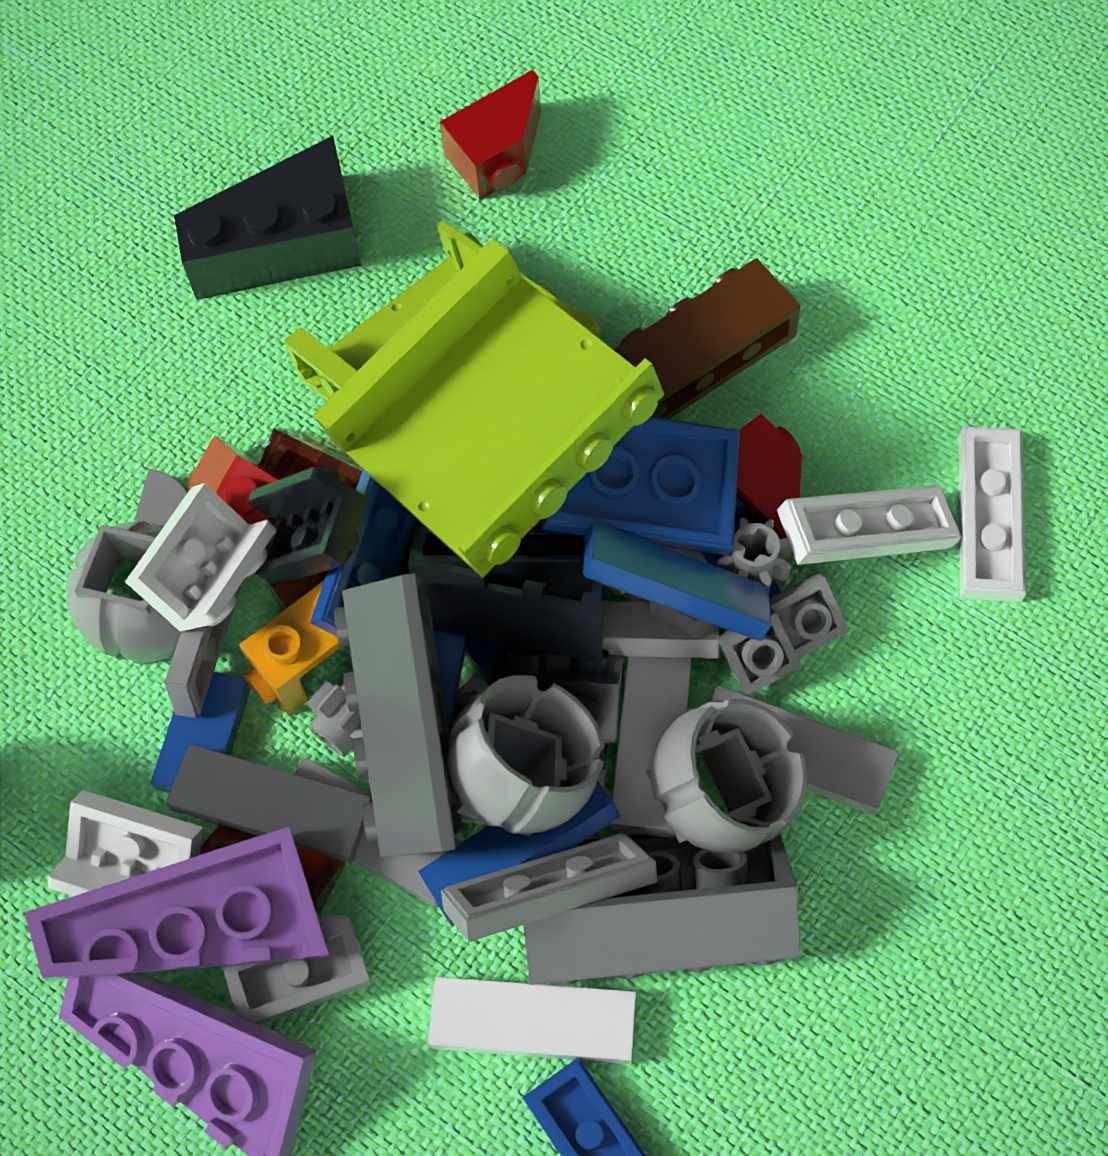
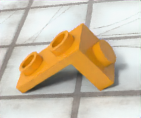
M324 581L239 644L251 670L243 676L247 684L264 705L267 706L275 700L288 716L308 702L299 678L341 647L337 636L310 623Z

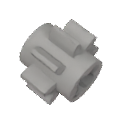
M740 518L739 529L734 535L733 550L727 556L724 555V557L717 561V567L767 585L769 596L770 586L774 578L786 582L789 580L792 566L783 559H786L791 554V546L788 538L779 540L773 530V520L769 519L765 524H749L745 518ZM754 554L759 555L754 562L749 561Z
M326 680L307 703L314 710L313 714L316 716L308 728L331 750L345 757L353 748V739L363 737L360 712L349 711L344 684L342 687L337 684L333 686Z

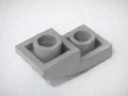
M819 572L797 582L769 600L772 625L762 641L754 640L727 630L717 639L746 696L802 667L798 659L799 657L850 631L826 578Z

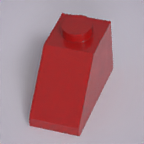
M533 69L440 121L444 156L479 200L497 190L501 191L509 188L519 177L526 174L541 114L539 76Z
M762 413L740 429L736 496L744 502L745 519L749 524H765L769 519L773 520V530L780 540L787 538L777 510L786 499L800 498L802 454L793 435L784 427H775ZM792 549L791 554L783 560L789 562L791 559H793L794 554L792 552Z
M214 435L185 487L190 490L194 486L206 483L249 525L268 520L274 525L275 519L249 505L248 499L252 490L285 477Z

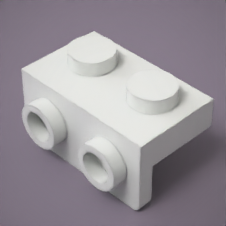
M206 483L194 486L184 497L125 583L179 631L207 625L215 626L233 610L237 601L234 594L244 578L253 574L266 560L268 550L265 547L277 529L268 520L249 525Z
M82 790L70 802L66 854L62 861L49 873L48 887L52 890L76 896L199 856L203 827Z

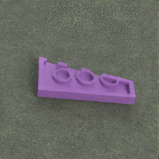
M289 826L24 912L41 977L46 981L330 958Z
M144 973L67 979L59 1018L121 1067L125 1068L132 1064L155 1085L152 1090L155 1094L172 1107L181 1103L208 1124L204 1132L225 1149L235 1145L247 1156H290L317 1050Z

